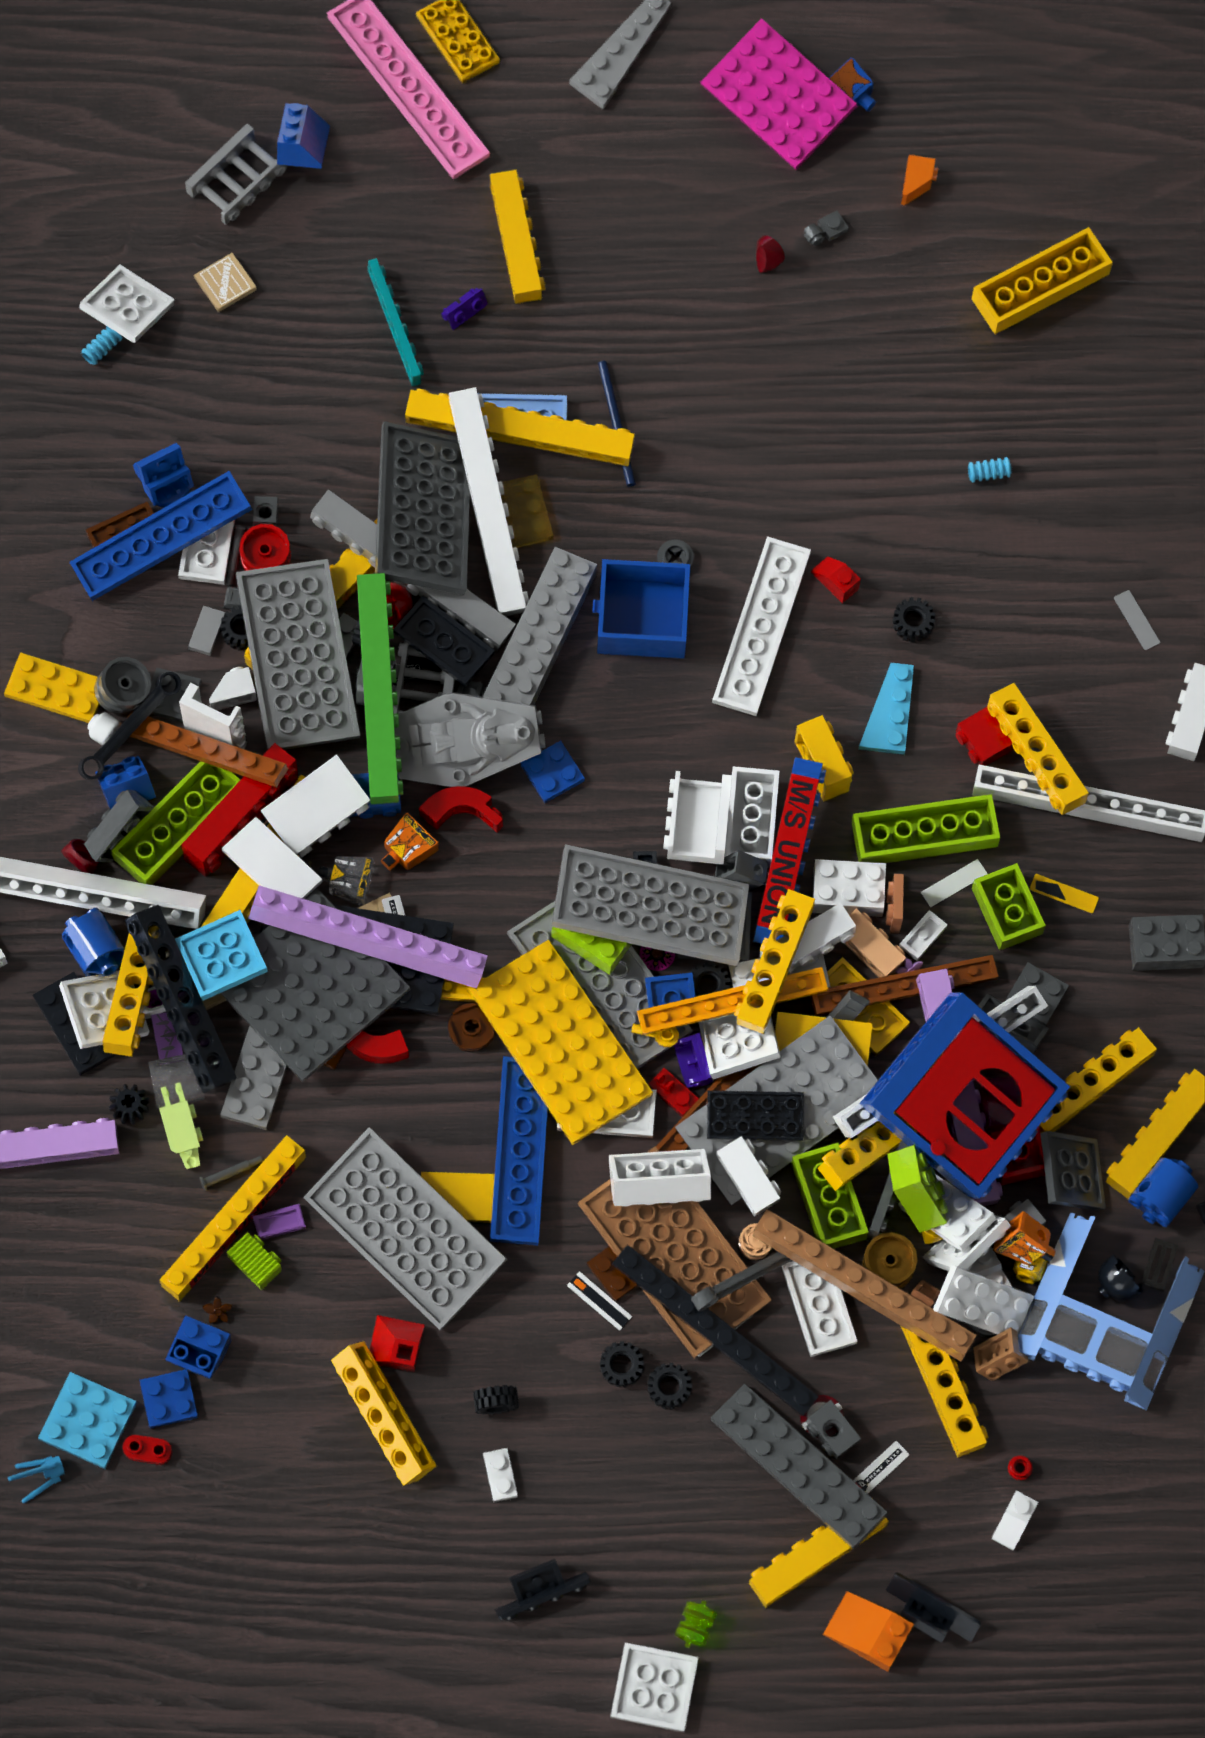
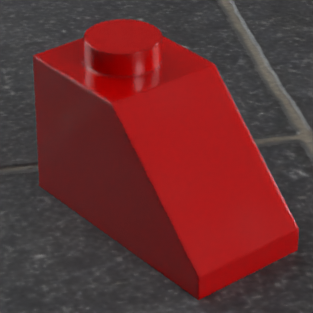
M827 556L811 570V573L842 604L859 590L861 578L841 561Z

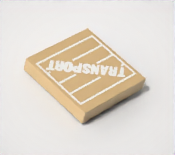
M233 253L194 275L195 280L218 312L257 290L255 284Z

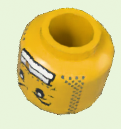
M1040 1257L1029 1265L1015 1261L1013 1270L1017 1274V1279L1027 1284H1034V1282H1038L1043 1278L1048 1261Z

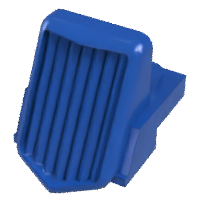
M177 443L133 464L134 471L154 506L166 507L189 494L190 488L194 487L190 469L185 465L181 447Z

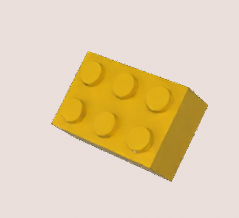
M823 715L797 725L794 742L803 759L823 763L822 769L826 770L824 783H819L817 789L821 793L823 802L849 792L854 772L849 761L845 762L842 756L844 751L840 742H835L831 723L829 721L826 722Z

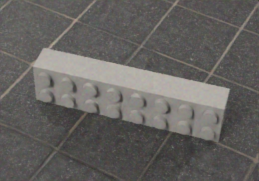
M554 548L483 697L535 705L597 575L596 563L560 548Z

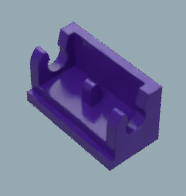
M700 1033L678 1039L674 1049L685 1086L688 1089L712 1084V1077Z

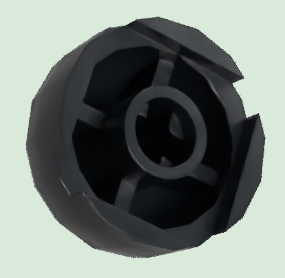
M1112 1254L1101 1265L1098 1272V1280L1101 1287L1098 1289L1107 1300L1112 1297L1117 1302L1125 1303L1132 1301L1145 1291L1141 1283L1137 1285L1134 1282L1135 1275L1119 1257L1116 1258L1115 1254Z

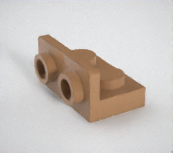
M1009 1328L973 1347L976 1372L991 1381L1028 1362V1356L1019 1351L1018 1334L1013 1328Z

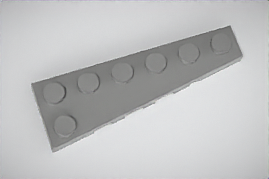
M645 0L570 79L569 84L600 108L604 109L616 92L621 80L629 72L633 62L639 57L642 48L648 43L652 33L656 31L671 8V2L668 0Z

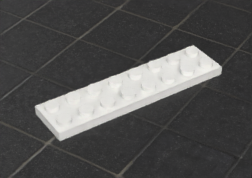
M767 537L712 703L757 716L811 553L810 549Z

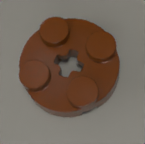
M468 1003L459 1006L453 1012L448 1023L450 1039L462 1051L481 1050L487 1047L494 1039L495 1029L478 1004ZM469 1022L479 1026L476 1028V1032L466 1031L465 1028L468 1027Z

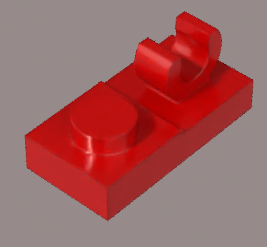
M665 1067L648 1083L650 1089L656 1090V1094L681 1117L699 1099Z

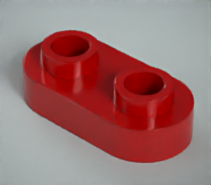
M131 1435L123 1443V1452L132 1461L163 1465L172 1456L171 1446L164 1439ZM138 1443L140 1446L138 1450L133 1451L130 1449L131 1445ZM162 1447L164 1451L162 1454L157 1455L155 1454V1449Z

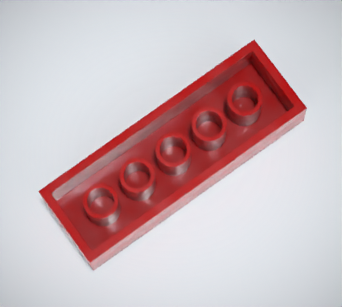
M276 743L263 756L287 765L288 770L279 785L274 787L244 776L181 844L184 860L205 877L210 872L214 873L221 865L220 861L226 855L222 851V847L255 817L262 821L265 816L261 810L280 797L287 787H293L298 780L296 759Z

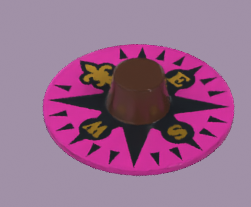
M641 946L640 958L648 969L662 971L671 966L675 953Z

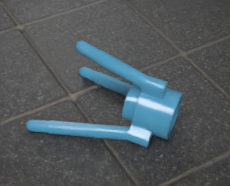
M50 1456L45 1459L15 1465L16 1469L41 1466L9 1476V1481L43 1472L46 1479L51 1478L23 1498L22 1503L28 1502L52 1484L61 1481L59 1476L64 1475L65 1471L59 1456L54 1458Z

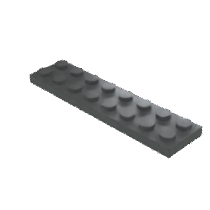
M746 1384L711 1417V1421L853 1550L888 1515L885 1509Z

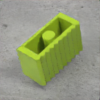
M247 1232L226 1252L227 1257L262 1290L282 1271L280 1265L282 1261L273 1251L268 1253L263 1248L265 1244L256 1234L252 1237Z

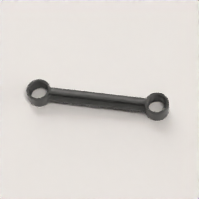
M776 1252L713 1287L704 1288L695 1294L691 1301L698 1312H702L714 1305L719 1299L792 1260L780 1252Z

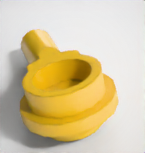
M633 1023L631 1033L642 1035L640 1025ZM675 1027L646 1034L645 1036L655 1038L660 1046L672 1047L679 1039V1032Z

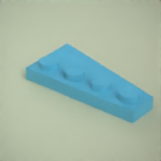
M890 664L860 742L859 750L905 755L914 665Z

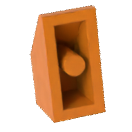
M909 155L901 205L908 204L931 189V183L937 180L938 168L934 167V158Z

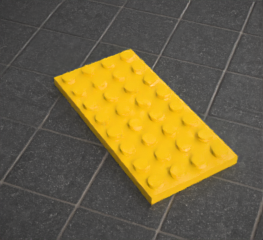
M549 939L481 980L477 989L469 988L470 994L572 1145L653 1095L652 1090Z

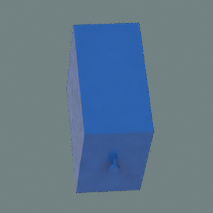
M602 559L600 600H593L592 613H599L597 654L685 659L690 564Z

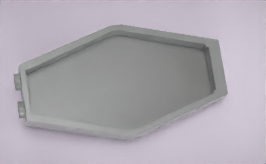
M455 692L443 694L398 714L399 727L395 728V736H400L401 750H396V758H401L402 772H398L399 779L448 787L470 785L541 754L542 748L546 747L545 736L540 734L539 725L543 724L541 710L537 711L535 705Z

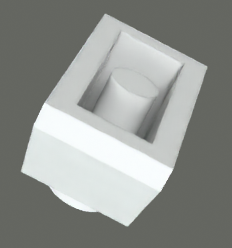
M236 667L231 669L230 672L225 673L209 699L211 708L221 710L257 700L249 667Z
M1016 1491L992 1540L1014 1550L1038 1502Z

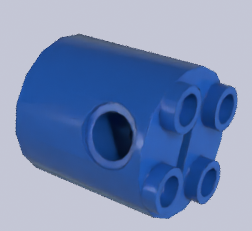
M93 908L80 917L73 916L66 921L67 927L62 933V939L85 976L98 974L109 976L113 974L122 963L125 948L103 913L98 908Z
M1160 1158L1132 1193L1128 1201L1132 1206L1143 1212L1142 1217L1151 1224L1158 1222L1163 1227H1167L1199 1186L1191 1175L1192 1169L1186 1163L1176 1159Z

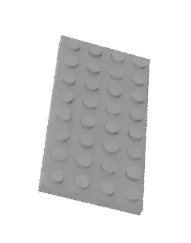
M328 559L236 572L267 750L274 743L285 750L360 738Z
M565 845L551 927L738 966L749 884Z
M555 901L507 931V935L521 955L549 939L637 1069L671 1048L660 1046L653 1037L631 1033L633 1023L640 1025L637 1011L648 1008L645 978L654 977L632 946L611 975L605 973L551 937ZM689 1025L676 1027L679 1032V1039L693 1033Z
M828 1016L780 1051L781 1058L763 1063L726 1090L804 1092L803 1141L749 1140L755 1149V1154H753L757 1161L762 1160L769 1171L766 1175L768 1179L791 1163L792 1156L805 1153L837 1130L839 1126L833 1119V1116L866 1095L878 1081L831 1016ZM706 1104L675 1128L691 1150L705 1149L711 1178L730 1205H733L742 1196L720 1163L716 1153L734 1140L707 1139Z
M370 1127L303 1197L441 1331L508 1260Z

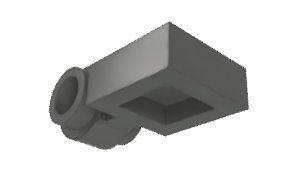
M835 211L819 219L818 226L815 224L807 226L804 229V236L809 244L817 246L824 241L825 238L823 236H826L828 241H831L847 233L849 227L839 212Z

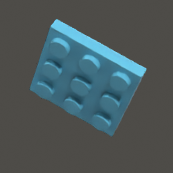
M241 910L175 939L202 1001L268 972Z
M70 1372L38 1439L106 1469L137 1405V1401Z

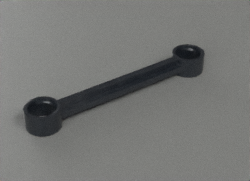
M166 672L159 675L155 683L156 688L93 756L85 757L79 762L78 772L81 777L86 780L99 778L104 772V764L165 697L179 692L182 682L176 673ZM167 675L175 680L176 686L173 692H167L162 688V678ZM92 759L98 764V772L95 776H89L85 773L84 763L87 760Z

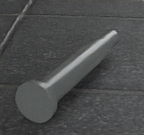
M242 525L234 526L235 535L227 569L226 586L233 585L234 575L237 571L240 557V540L244 532L247 531V527Z
M258 1156L208 1177H199L202 1187L206 1191L207 1187L263 1163V1159L261 1156Z

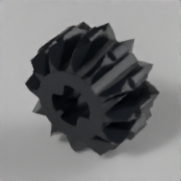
M124 1084V1091L116 1088L115 1093L117 1096H110V1102L113 1104L109 1106V1110L114 1112L113 1118L115 1120L121 1118V1123L125 1124L130 1119L131 1124L134 1125L136 1117L142 1121L144 1119L142 1113L149 1112V1107L146 1105L150 1103L148 1097H144L146 1094L144 1089L138 1091L137 1085L134 1084L131 1090H129L128 1085ZM127 1101H132V1107L127 1108Z

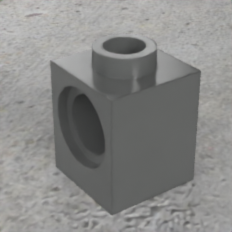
M255 496L253 526L272 524L277 527L278 497ZM264 513H268L271 515L267 519H263L260 517Z

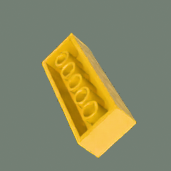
M1088 227L975 286L972 301L993 333L997 334L1109 275L1113 262Z

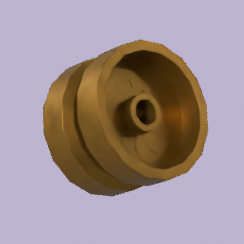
M893 1232L882 1233L873 1238L867 1245L862 1267L901 1289L913 1277L917 1264V1254L911 1241L903 1235ZM887 1260H891L893 1263L888 1264Z

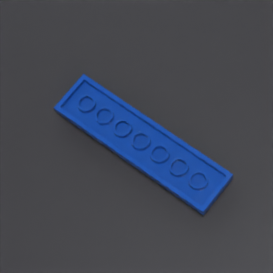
M228 471L70 561V564L89 597L94 601L246 514L252 508L232 474Z
M503 1056L490 1242L538 1246L548 1108L513 1057Z

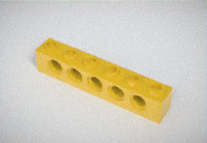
M1015 683L990 694L987 706L989 713L992 717L997 718L1003 734L1009 736L1016 753L1021 754L1024 758L1026 768L1029 772L1034 773L1040 789L1046 791L1053 808L1058 809L1061 815H1064L1085 804L1089 792ZM1012 711L1016 715H1010L1007 712ZM1023 729L1028 733H1021L1019 730ZM1031 748H1038L1040 752H1035ZM1044 766H1049L1053 770H1046ZM1056 785H1063L1065 789H1060Z
M788 889L786 896L781 895L777 908L780 909L777 917H772L769 925L771 934L769 939L764 938L760 951L763 954L761 959H756L751 972L755 974L752 981L747 980L743 990V994L746 995L743 1003H738L734 1016H737L738 1025L764 1034L814 909V898ZM787 914H794L797 916V919L794 922H788L784 917ZM779 935H785L789 940L786 943H779L776 938ZM775 956L780 959V962L776 965H771L767 960ZM768 978L772 983L769 986H762L759 984V980ZM758 999L763 1002V1005L760 1008H754L750 1005L751 1001Z
M130 933L128 934L102 1042L105 1053L132 1057L134 1048L138 1049L140 1044L139 1027L143 1028L145 1023L144 1006H148L150 1002L149 985L154 983L149 977L145 965L143 967L135 966L139 963H145L139 955L135 941ZM134 984L140 985L138 988H131V987H130L131 985H134ZM129 1005L135 1006L133 1009H125ZM124 1026L130 1027L126 1031L120 1030V1028Z
M1139 1027L1133 1032L1131 1029L1126 1031L1119 1038L1121 1040L1115 1046L1112 1043L1102 1050V1056L1098 1059L1091 1058L1083 1065L1085 1069L1079 1073L1075 1071L1065 1079L1066 1083L1070 1086L1066 1092L1072 1091L1077 1094L1078 1098L1071 1100L1066 1097L1063 1102L1056 1104L1055 1106L1059 1109V1113L1052 1114L1045 1123L1041 1122L1039 1125L1040 1133L1058 1130L1154 1056L1157 1048ZM1121 1050H1129L1132 1053V1057H1124L1121 1054ZM1105 1063L1111 1064L1114 1067V1071L1108 1072L1104 1070L1102 1065ZM1087 1077L1093 1078L1096 1085L1089 1086L1085 1083L1084 1079Z
M894 1111V1114H895L898 1118H900V1119H901L906 1125H908L913 1131H915L916 1133H918L913 1127H911L906 1121H904V1120H903L898 1114H896L895 1111ZM876 1121L873 1127H867L857 1134L858 1137L853 1141L851 1138L845 1140L839 1145L840 1150L836 1153L831 1150L821 1159L824 1162L817 1169L832 1188L837 1191L897 1148L902 1140L880 1121ZM877 1134H880L884 1140L880 1139ZM860 1146L864 1147L867 1152H864ZM843 1158L848 1160L850 1165L846 1164Z
M901 1326L957 1458L984 1448L987 1443L988 1434L983 1425L980 1426L976 1419L979 1416L974 1403H969L966 1396L969 1394L964 1380H959L957 1375L959 1368L955 1359H950L949 1354L931 1343L923 1342L919 1336ZM937 1355L942 1359V1363L934 1365L930 1362L929 1357ZM942 1377L949 1378L952 1385L950 1387H943L940 1385L939 1379ZM953 1399L958 1400L961 1403V1408L958 1410L952 1409L949 1406V1401ZM960 1422H967L970 1424L971 1430L963 1432L959 1429L958 1424Z
M363 1341L346 1347L331 1360L337 1373L346 1385L349 1394L357 1404L361 1415L368 1423L372 1434L383 1449L386 1458L391 1463L403 1486L419 1481L436 1467L435 1462L366 1343Z

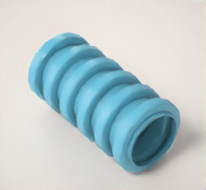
M106 326V330L103 329L101 334L96 336V339L91 340L92 344H87L86 349L83 348L81 350L82 356L90 364L96 365L98 363L97 360L103 358L102 355H107V350L111 351L112 346H116L117 341L122 340V335Z
M1004 457V460L997 458V461L990 459V462L983 460V463L976 461V464L969 462L968 465L969 479L972 483L975 480L980 482L982 479L987 481L989 478L993 480L997 477L1001 479L1004 476L1008 478L1012 473L1008 457Z

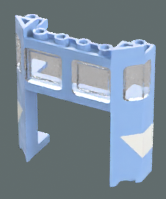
M1070 1213L1056 1244V1253L1047 1265L1019 1331V1351L1033 1361L1038 1352L1042 1354L1041 1357L1050 1362L1059 1361L1070 1371L1078 1372L1079 1370L1086 1373L1087 1377L1093 1381L1100 1382L1102 1380L1109 1383L1110 1388L1119 1392L1125 1390L1127 1392L1124 1401L1147 1410L1205 1271L1200 1269L1198 1272V1267L1188 1264L1189 1258L1185 1256L1178 1268L1176 1278L1152 1333H1149L1062 1295L1095 1219L1094 1216H1090L1089 1220L1082 1216L1074 1218L1075 1214Z

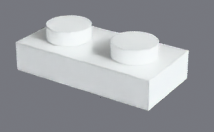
M929 910L903 939L899 947L918 961L947 928L948 924Z
M507 1448L483 1453L493 1502L518 1497Z

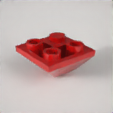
M377 1315L370 1345V1352L377 1364L415 1372L425 1325Z

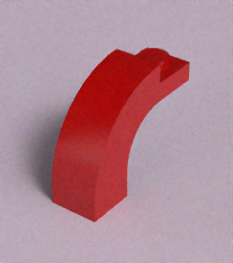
M456 786L443 789L433 794L419 807L420 816L436 830L448 818L458 813H470L477 816L496 833L503 827V815L496 808H490L492 806V797L472 787Z
M401 1030L382 1036H374L362 1031L346 1045L354 1055L372 1063L389 1064L409 1058V1051Z

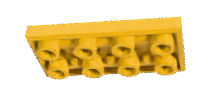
M438 0L416 12L417 18L462 83L500 63V58L460 0Z
M777 1012L775 1035L779 1051L826 1018ZM833 1019L868 1066L873 1023Z
M421 1172V1177L468 1222L491 1223L494 1174Z

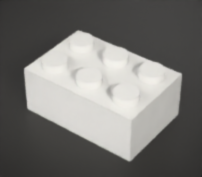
M815 859L812 898L815 899V906L812 913H824L837 904L842 903L849 915L857 908L861 913L865 912L868 916L882 917L885 900L886 863Z
M741 1136L718 1150L716 1156L755 1217L779 1202L781 1190L774 1180L770 1182L766 1175L769 1171L763 1161L755 1159L753 1155L755 1154V1149L749 1139L744 1141Z

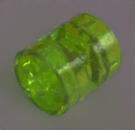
M702 1600L701 1604L687 1601L683 1611L686 1619L680 1621L674 1635L686 1642L685 1647L687 1648L690 1647V1644L701 1647L705 1646L709 1636L706 1628L712 1627L717 1613L706 1606L707 1601Z

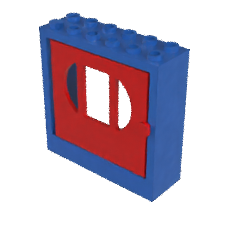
M962 992L949 993L859 1104L907 1146L915 1145L919 1153H924L927 1163L958 1190L970 1198L980 1199L987 1196L991 1191V1184L996 1178L1000 1179L1008 1169L1006 1165L1011 1159L1015 1160L1022 1153L1023 1149L1021 1147L1024 1143L1031 1141L1038 1132L1036 1128L1041 1122L1045 1123L1052 1116L1053 1112L1051 1110L1053 1107L1065 1100L1068 1095L1066 1091L1070 1086ZM996 1068L1011 1075L1017 1082L1021 1092V1107H1018L981 1075L980 1070ZM973 1078L1014 1113L1012 1120L995 1140L953 1104L954 1100ZM894 1111H895V1113L898 1114L904 1121H906L911 1127H913L919 1134H921L926 1140H928V1141L931 1143V1145L928 1144L923 1138H921V1137H920L915 1131H913L908 1125H906L900 1118H898V1117L894 1114ZM947 1111L951 1112L981 1138L988 1147L981 1150H971L959 1145L952 1138L947 1128ZM942 1154H944V1155H945L948 1159H950L955 1165H957L963 1172H965L970 1178H972V1179L974 1180V1182H972V1181H971L967 1176H965L959 1169H957L952 1163H950L945 1157H943Z

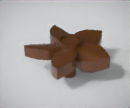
M216 1296L213 1304H206L203 1306V1309L210 1314L209 1323L215 1322L218 1317L220 1320L228 1323V1316L225 1312L229 1311L232 1305H221V1299Z

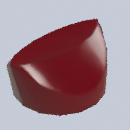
M766 235L760 237L756 246L757 267L759 273H764L776 268L785 260V254L780 244L774 238Z
M72 839L61 850V853L81 872L94 874L100 862H96L91 857L84 845L86 841Z

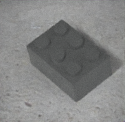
M1203 914L1132 917L1129 924L1132 971L1204 967L1205 934Z

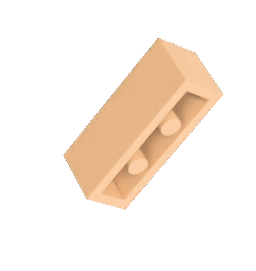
M856 908L849 915L856 925L854 937L844 944L878 978L894 975L899 967L904 966L906 960L904 951L898 945L894 946L888 940V935L881 928L877 929L865 912L861 913Z

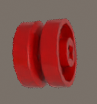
M259 524L246 531L240 540L239 551L244 571L291 564L290 543L287 535L279 527L272 524Z

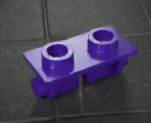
M471 288L469 292L459 298L460 304L455 301L443 309L441 316L445 321H449L452 330L488 305L482 288Z

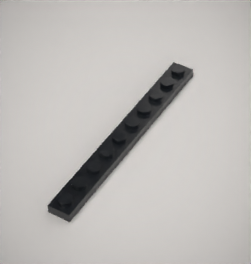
M628 1244L612 1263L615 1268L802 1417L819 1397L711 1310L706 1309L698 1312L691 1301L693 1297L691 1294Z

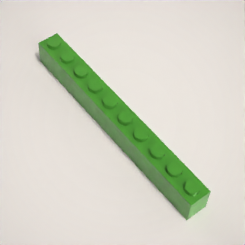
M385 573L357 575L371 804L399 803V795H403V781H398L397 772H402L401 758H396V750H401L400 736H395V728L399 727L398 713L394 714L393 705H398L397 691H392V683H396V669H391V661H395V650L389 644V639H394L393 625H388V617H392V603H387V595H391L390 581L385 580Z

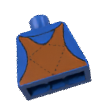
M851 57L829 79L856 102L857 107L861 105L866 111H870L876 104V101L870 96L873 90V82Z

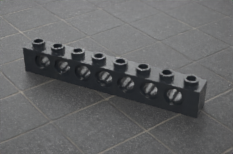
M159 904L133 914L125 920L127 929L135 941L137 951L145 963L147 973L154 983L157 995L166 1010L167 1018L173 1025L177 1040L182 1045L187 1062L191 1065L197 1084L201 1087L203 1094L237 1079Z

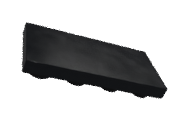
M708 1091L707 1139L736 1140L742 1136L744 1140L803 1141L804 1092Z

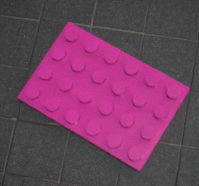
M762 18L700 82L707 91L795 170L804 163L857 107L856 102Z

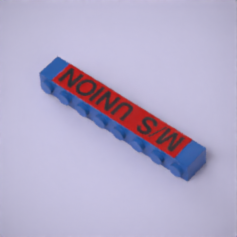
M795 757L753 940L754 943L762 944L764 938L769 939L771 934L769 925L772 917H777L780 909L777 908L781 895L786 896L788 889L799 893L800 885L796 884L798 875H803L805 862L801 861L803 852L808 853L811 839L806 837L808 829L813 830L816 816L812 815L813 806L818 807L821 793L817 792L819 783H824L826 770L822 769L823 763ZM787 914L784 917L785 920L792 922L794 914ZM779 935L776 938V940L782 938L785 935Z

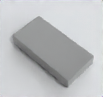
M203 606L188 645L189 650L211 656L221 629L222 617L225 618V612Z

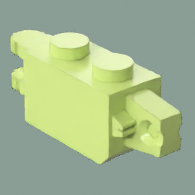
M179 1082L175 1083V1090L180 1102L171 1104L168 1089L166 1086L161 1087L165 1106L159 1108L170 1149L175 1153H179L185 1168L190 1169L200 1166L198 1147H200L199 1142L203 1141L200 1127L195 1128L193 1118H197L194 1104L189 1105L188 1100H185L183 1089Z

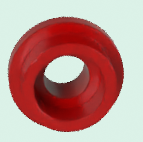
M1015 1456L1008 1464L1010 1476L1019 1481L1027 1479L1033 1470L1031 1461L1025 1456ZM1016 1465H1022L1024 1472H1017Z

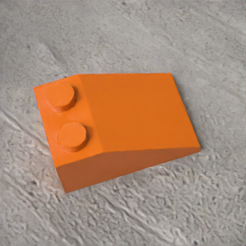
M847 1591L823 1635L888 1672L914 1624L890 1610Z

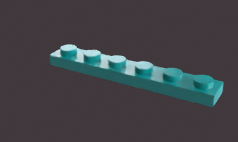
M377 258L368 260V273L412 387L420 385L421 375H424L421 363L416 362L414 357L416 350L413 342L409 343L407 336H409L407 326L405 323H401L399 318L401 317L399 305L393 302V289L390 284H386L385 278H387L385 268L383 265H379Z

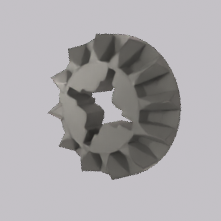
M669 540L659 548L657 562L670 563V554L676 556L681 553L679 557L680 564H690L691 567L694 554L686 542Z

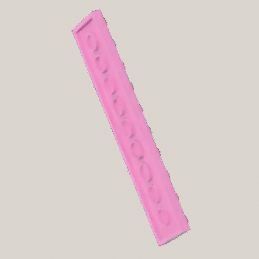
M347 0L327 13L331 23L453 180L490 157V152L371 0Z

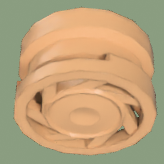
M754 1223L743 1229L739 1237L738 1247L744 1257L757 1261L766 1257L771 1247L753 1237L754 1228L757 1223Z

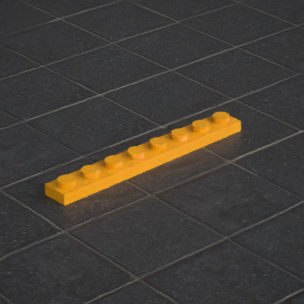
M819 967L787 975L776 1003L828 991L823 968ZM770 979L759 982L762 986H769L772 983ZM745 985L638 1010L637 1015L642 1035L734 1014L738 1003H743L746 995L743 994ZM755 999L751 1001L750 1005L754 1008H759L763 1005V1002Z

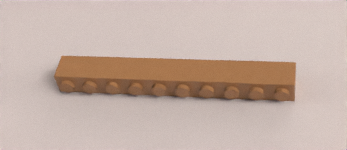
M766 1209L754 1228L753 1237L960 1362H962L972 1346L976 1334L941 1313L934 1311L931 1307Z

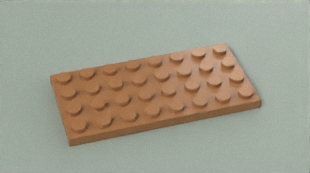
M655 1146L646 1153L659 1152V1150ZM611 1179L578 1202L580 1208L617 1257L628 1244L692 1296L706 1287H713L747 1269L746 1265L698 1202L684 1201L678 1203H655L653 1205L639 1204L627 1207L614 1206ZM755 1280L719 1299L708 1309L735 1329L772 1300L758 1281ZM643 1290L693 1358H696L712 1346L711 1343Z

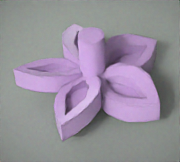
M906 957L905 967H899L896 972L899 974L919 970L923 962L918 961L913 964Z

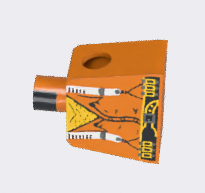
M406 813L385 839L384 846L389 853L381 862L390 871L398 863L406 870H410L439 850L438 842L412 816Z
M1024 1211L1009 1222L1011 1226L1006 1230L1005 1236L994 1243L993 1251L1026 1265L1031 1264L1039 1257L1049 1262L1056 1253V1250L1049 1246L1050 1231Z

